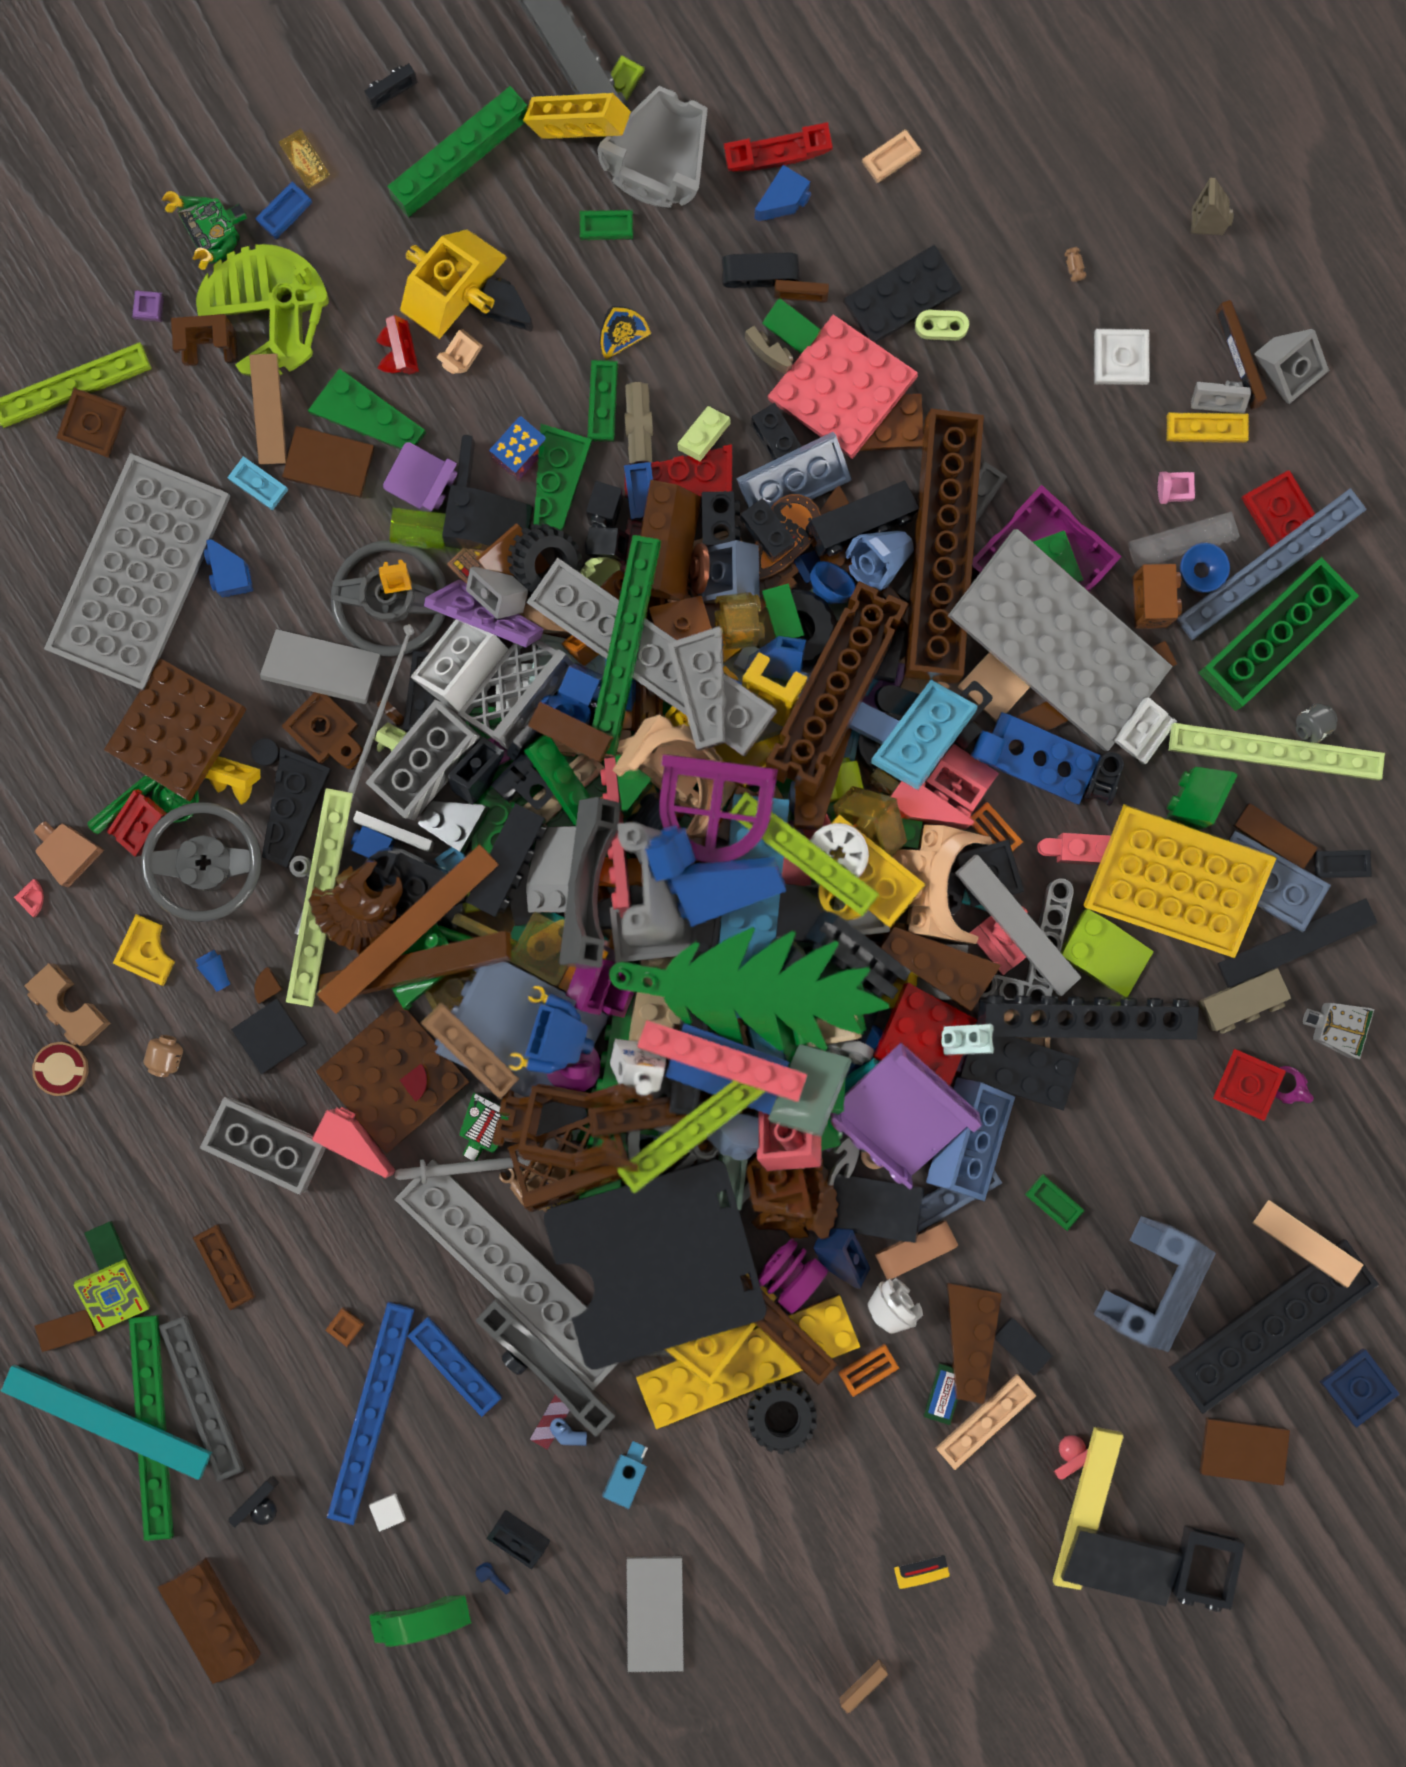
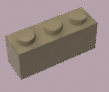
M1276 968L1197 1002L1210 1031L1219 1030L1220 1034L1235 1029L1234 1023L1244 1019L1245 1023L1260 1018L1259 1012L1269 1009L1270 1012L1285 1007L1284 1001L1291 999V996L1279 969Z

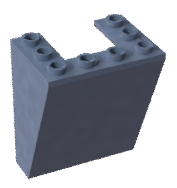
M506 961L474 968V971L478 973L473 982L467 981L461 992V996L464 999L459 1007L454 1006L451 1013L519 1078L510 1090L524 1097H530L532 1085L544 1084L553 1086L548 1080L546 1073L528 1071L527 1067H522L519 1070L511 1069L509 1064L518 1066L521 1063V1059L517 1056H510V1054L518 1052L523 1055L524 1059H529L528 1056H525L540 1004L545 1005L544 1002L534 1004L528 1000V996L536 1000L541 998V993L538 990L532 989V987L540 986L546 995H556L571 1002L573 1006H575L576 1001L567 997L565 992ZM575 1008L581 1016L580 1022L588 1026L586 1037L592 1039L595 1044L610 1016L601 1012V1015H596ZM436 1039L434 1044L438 1046L436 1053L466 1067Z
M1141 1216L1129 1241L1178 1265L1155 1314L1105 1290L1094 1315L1117 1331L1147 1346L1169 1352L1216 1253L1197 1240L1169 1226Z

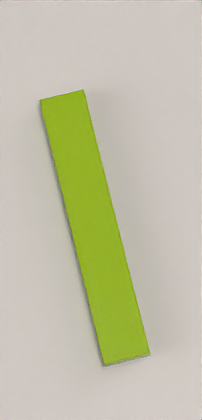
M139 342L1 397L0 425L5 428L68 403L73 388L91 394L151 370L152 367L143 345Z
M746 792L730 813L756 817L758 801ZM772 812L768 829L762 840L863 917L880 894ZM737 820L749 830L754 823Z
M732 1081L629 1160L639 1165L638 1172H629L619 1168L617 1170L635 1194L766 1092Z

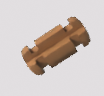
M1078 247L1070 248L1065 252V257H1068V260H1066L1069 273L1072 275L1071 280L1073 282L1083 280L1086 277V272H1083L1085 268Z

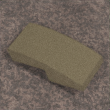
M755 326L745 331L746 342L764 362L784 374L792 369L791 362H793V358L786 347L782 349L778 342L768 347L770 342L763 331L758 332Z

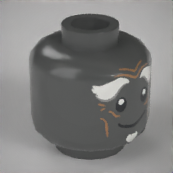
M1313 704L1296 717V732L1300 738L1308 742H1321L1336 730L1337 715L1328 705Z

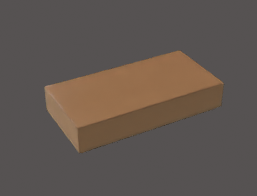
M880 1660L870 1667L839 1698L841 1707L847 1713H850L888 1676L886 1666Z

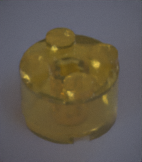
M751 592L717 596L715 604L720 603V610L715 611L716 627L722 628V641L726 643L723 646V650L757 646L759 640L765 637L764 624L759 622L758 611L761 610L759 596L752 595Z

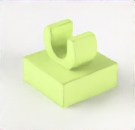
M387 722L378 730L374 739L379 742L377 751L380 752L386 746L392 752L407 732Z

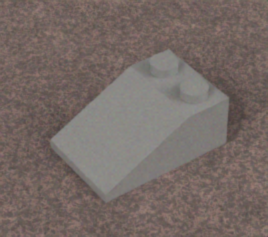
M576 826L548 827L542 840H536L534 848L536 852L531 861L526 883L528 912H566Z

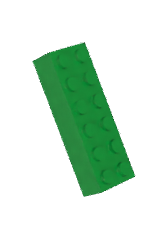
M1321 557L1306 569L1198 673L1234 711H1237L1253 698L1359 595Z

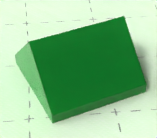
M621 755L615 756L616 764L621 758ZM638 768L636 771L628 770L622 776H618L624 817L631 815L642 798L653 786L652 779Z

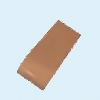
M944 1220L918 1232L917 1243L899 1241L877 1252L875 1256L886 1279L889 1280L956 1248L958 1243L947 1220Z

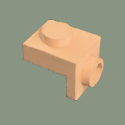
M462 329L457 332L446 351L439 353L437 358L442 362L443 368L452 374L467 372L483 345Z

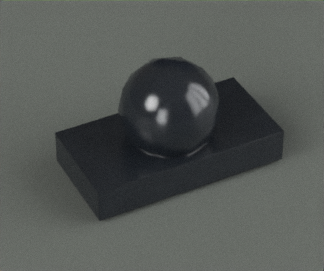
M270 1476L229 1518L228 1522L235 1528L250 1513L252 1521L258 1525L271 1523L276 1517L277 1509L275 1503L265 1497L279 1482L273 1476Z

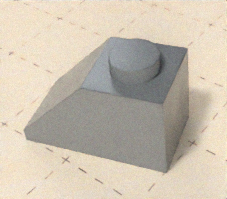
M470 567L466 591L494 617L500 619L523 613L528 590L511 575L479 567Z

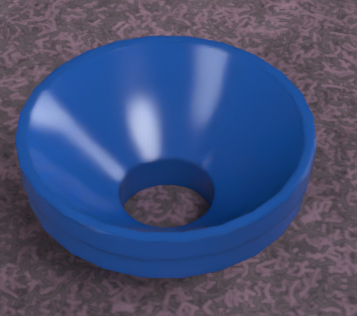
M1200 543L1188 549L1181 559V578L1194 591H1214L1221 587L1229 576L1230 563L1228 557L1220 547L1214 544ZM1197 563L1207 565L1209 572L1205 578H1199L1195 575L1194 566Z
M827 561L818 562L810 573L813 593H816L817 596L824 599L828 604L848 602L856 588L853 579L846 571Z

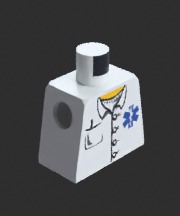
M615 1039L610 1065L618 1083L636 1088V1091L642 1095L648 1094L651 1091H659L666 1058L639 1049L637 1047L639 1042Z

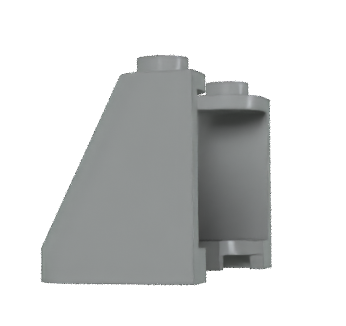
M636 823L618 824V838L625 852L634 853L638 857L639 863L642 864L644 906L632 907L623 915V936L630 947L675 944L683 938L685 932L684 919L678 908V903L681 902L677 894L673 895L671 893L667 879L655 880L645 852V847L650 844L649 840L662 833L659 830Z

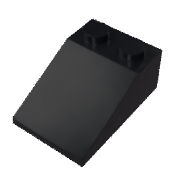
M451 485L442 533L444 545L451 548L485 551L515 524H518L522 530L524 528L529 529L533 507L532 505L480 489Z

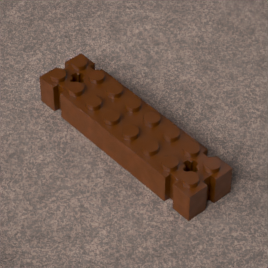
M860 581L850 597L848 608L845 607L783 727L779 743H775L765 765V768L777 769L776 780L784 783L786 778L795 781V789L812 797L815 796L823 780L825 770L829 768L891 645L893 635H896L905 617L908 603L891 595H888L886 600L878 597V589Z

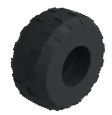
M794 589L791 590L798 617L805 619L813 629L812 638L805 644L802 669L811 668L816 665L837 624L836 617L829 604L817 596L816 593ZM766 606L762 609L757 622L756 635L760 648L775 639Z

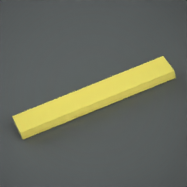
M1094 1427L1052 1580L1056 1586L1078 1590L1082 1588L1081 1585L1063 1581L1061 1574L1077 1527L1098 1530L1123 1439V1434L1119 1431Z

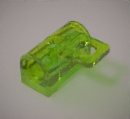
M393 508L390 525V543L424 549H445L442 533L446 514Z

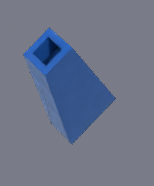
M775 857L692 864L685 867L684 871L676 877L667 879L671 893L673 895L677 894L681 903H678V908L682 918H688L691 926L786 891L785 881Z

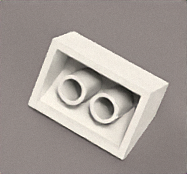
M456 619L411 675V678L439 701L459 712L509 649L496 635Z

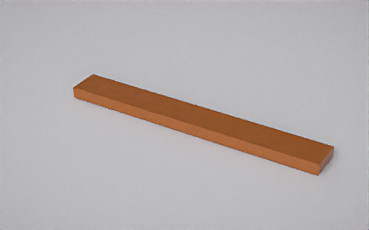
M479 844L327 983L317 995L337 1014L492 872L499 863Z

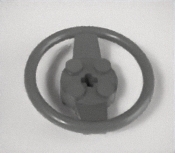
M383 540L367 544L352 553L343 562L335 576L331 590V608L335 622L342 634L359 649L378 653L380 656H398L402 644L383 646L371 643L359 636L347 622L342 604L362 607L369 616L384 623L404 620L408 617L409 613L435 614L427 629L407 643L404 654H408L428 643L438 632L446 615L424 606L425 598L436 591L411 582V590L393 592V597L385 600L381 596L384 589L379 575V567L363 578L346 580L348 574L358 562L371 554L382 551H399L415 557L428 568L435 580L437 591L447 586L446 579L436 561L424 550L413 544L397 540Z
M190 803L170 811L153 826L143 846L141 857L142 875L152 898L168 913L188 921H213L236 911L254 891L261 871L260 846L249 824L236 812L214 803ZM196 813L214 814L228 820L242 833L249 850L228 848L226 844L214 837L198 836L183 842L180 849L154 852L159 837L170 824L184 816ZM207 856V860H211V865L206 866V870L202 871L203 867L200 866V861ZM249 873L245 885L236 897L219 908L207 911H194L176 905L162 893L154 877V874L180 878L183 883L188 884L192 888L211 891L219 889L230 877Z

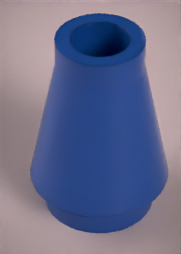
M215 949L195 960L198 964L196 968L209 981L216 992L231 984L228 980L221 955H217Z

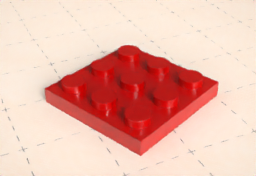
M905 983L873 1058L882 1061L902 1043L950 1086L963 1054H944V1047L942 1046L944 1027L975 1025L977 1020L916 986Z

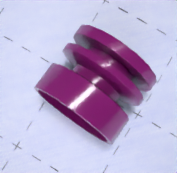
M793 1238L771 1255L762 1267L758 1277L760 1287L764 1286L770 1279L772 1280L766 1290L769 1295L779 1287L783 1289L778 1302L791 1314L810 1297L828 1272V1269L815 1257L806 1264H803L801 1261L806 1253L803 1247L796 1254L792 1255V1252L798 1245Z

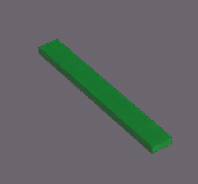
M633 535L592 725L593 728L614 738L606 753L609 756L615 757L617 754L662 541L660 539Z
M158 1315L130 1317L129 1331L135 1418L166 1432ZM138 1453L144 1541L172 1539L174 1534L169 1467Z

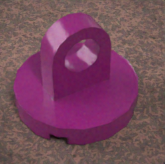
M594 1048L589 1055L581 1053L576 1064L568 1063L564 1069L547 1074V1078L554 1087L585 1092L594 1085L599 1076L601 1067L599 1055Z

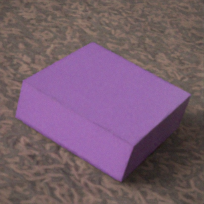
M135 290L133 318L161 322L164 295L157 292Z

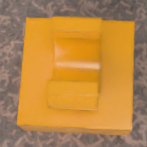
M402 559L398 560L399 564L389 566L388 562H384L383 567H379V575L385 594L412 589L407 565Z

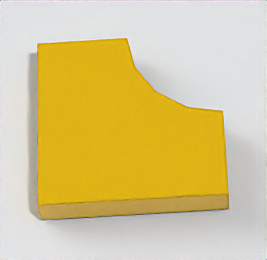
M135 914L113 964L164 986L175 961L166 955L161 946L160 934L162 925Z

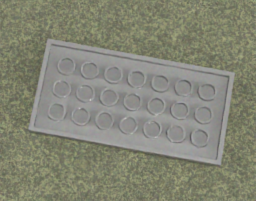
M130 453L44 649L140 690H144L155 665L162 655L205 556L204 549H208L206 540L213 538L230 495Z
M1014 529L948 615L949 618L1104 751L1110 750L1115 743V737L1145 697L1151 696L1173 667L1018 529Z

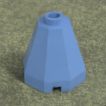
M890 531L861 534L851 541L845 553L847 559L851 557L852 564L849 565V570L858 582L860 581L882 591L890 585L910 558L914 547L911 537L905 532Z

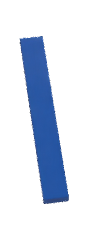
M392 1302L387 1303L327 1515L329 1519L350 1525L355 1524L415 1311L414 1308Z

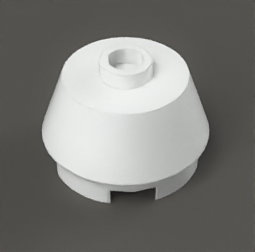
M897 1278L893 1281L889 1279L886 1282H880L868 1302L869 1310L876 1324L891 1334L915 1327L917 1320L923 1316L920 1304L914 1305L908 1295L910 1289Z

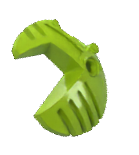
M262 244L255 245L256 249L250 250L249 246L241 248V253L237 255L235 251L227 254V260L222 262L220 259L213 266L214 272L210 278L207 273L200 285L196 298L198 316L225 314L227 316L270 311V339L249 355L278 353L279 368L285 366L289 372L298 368L313 355L311 344L316 325L319 323L322 307L327 306L329 303L322 279L312 265L303 257L283 247ZM284 295H292L288 302H280ZM312 309L305 344H302V313ZM249 355L235 364L240 373L246 376H251Z

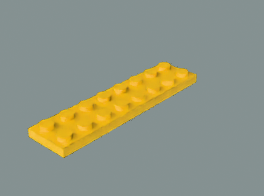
M839 1294L788 1315L831 1358L860 1347ZM757 1327L752 1330L711 1386L707 1385L678 1360L636 1376L655 1428L659 1429L802 1370Z

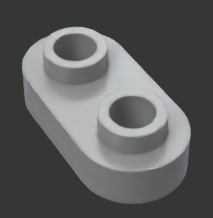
M854 1040L827 1044L828 1048L824 1050L848 1057L852 1063L857 1065L869 1062L874 1053L870 1046Z

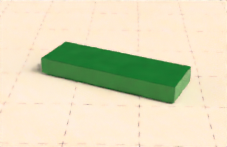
M591 360L587 438L592 439V441L614 442L618 361Z

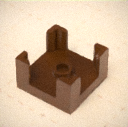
M225 314L171 318L173 351L175 353H180L181 351L182 363L185 366L197 365V344L213 343L216 348H223L224 361L226 363L238 362L236 330Z

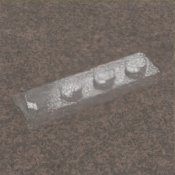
M1229 512L1130 541L1128 546L1137 569L1141 568L1144 564H1155L1182 556L1188 549L1200 543L1219 545L1236 540L1240 536L1233 514Z

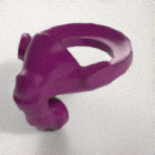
M1290 1066L1279 1067L1285 1070L1286 1073L1292 1074L1297 1081V1085L1290 1093L1277 1091L1275 1097L1285 1104L1302 1101L1305 1103L1313 1102L1314 1097L1308 1090V1081L1304 1074Z

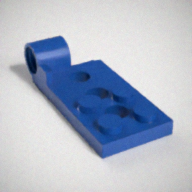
M1003 712L1000 713L992 734L981 731L971 753V757L979 762L1076 805H1079L1100 758L1099 754ZM1012 740H1018L1022 744V751L1019 755H1013L1009 751V744ZM1037 751H1043L1046 754L1047 760L1043 766H1037L1033 761V756ZM1063 761L1067 762L1071 767V772L1067 777L1060 776L1057 770L1058 765Z

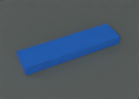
M429 1316L408 1335L411 1341L481 1417L502 1399L503 1396Z

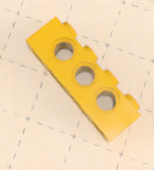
M614 93L541 96L531 98L523 121L542 139L622 136L631 111Z

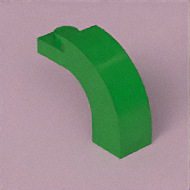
M465 1595L445 1596L417 1608L403 1611L375 1612L369 1615L374 1642L385 1643V1646H398L428 1640L450 1633L471 1623Z

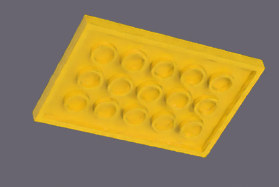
M1124 804L1083 906L1087 909L1235 958L1274 866L1276 857Z

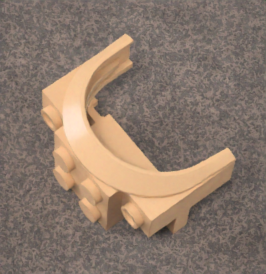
M657 715L645 719L635 736L619 741L617 752L622 756L613 771L618 776H622L625 771H636L638 768L652 779V783L661 790L664 766H661L664 754L720 762L723 759L716 753L713 747L698 751L689 726L683 724L672 727L668 719ZM678 774L675 802L678 806L710 810L714 779ZM724 781L721 811L737 786L734 782ZM696 782H698L699 791L693 789ZM687 813L692 818L694 817L686 830L688 837L693 839L707 836L709 816Z
M924 825V828H921L917 850L893 849L892 858L925 884V887L907 907L906 924H909L908 932L921 937L935 938L954 943H977L979 936L963 931L954 922L948 906L947 884L950 869L957 854L965 846H972V843L991 845V837L944 825Z

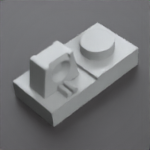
M1226 381L1225 385L1197 382L1191 399V409L1244 414L1251 396V389L1243 387L1242 382Z

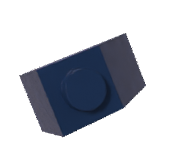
M830 1229L828 1238L823 1240L818 1238L815 1242L814 1250L820 1263L829 1272L851 1286L861 1288L870 1270V1266L853 1230Z

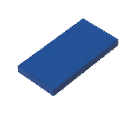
M683 1024L681 1029L683 1033L788 1067V1061L690 1025ZM670 1060L665 1073L667 1078L714 1095L733 1081L674 1060ZM766 1092L747 1107L770 1115L777 1095Z

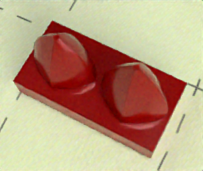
M395 315L385 318L387 326L382 329L376 341L383 346L392 347V351L382 359L377 368L386 373L404 372L411 375L419 372L408 321Z

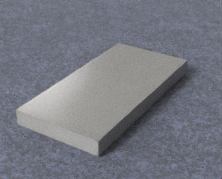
M276 629L260 677L262 680L366 704L381 656L378 653Z
M682 1556L627 1557L628 1672L683 1671Z

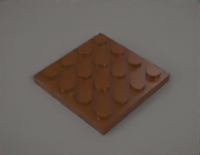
M160 658L153 669L145 689L139 691L104 750L191 802L247 708Z
M399 1000L316 1071L346 1108L355 1113L354 1117L386 1154L470 1082L453 1061L436 1053L438 1046L434 1045L435 1040L409 1010L403 1009ZM422 1063L427 1072V1086L423 1096L415 1102L399 1080Z

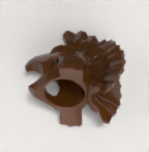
M368 860L355 871L350 866L335 878L338 885L334 889L328 888L323 891L314 887L312 895L308 900L312 907L311 913L315 918V924L320 927L321 933L327 934L329 940L335 941L339 946H345L347 950H355L357 955L393 924L390 921H393L397 915V907L395 906L402 894L400 877H396L395 884H385L382 891L378 892L373 891L367 885L366 879L371 874L377 861Z
M821 1159V1167L803 1168L813 1215L812 1218L763 1212L751 1223L759 1230L787 1231L791 1239L808 1238L809 1233L805 1226L808 1231H815L821 1240L828 1238L829 1230L834 1227V1219L837 1218L836 1209L839 1204L835 1199L837 1192L833 1188L834 1184H827L829 1172L823 1167L824 1159Z

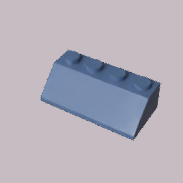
M957 1077L953 1090L979 1112L982 1126L975 1132L966 1127L934 1155L926 1183L985 1201L1015 1096L981 1082Z

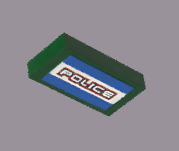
M939 1363L923 1416L950 1425L958 1399H955L953 1367Z

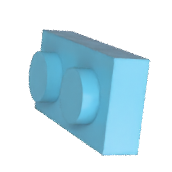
M242 457L228 476L232 483L272 511L288 491L285 485L245 457Z

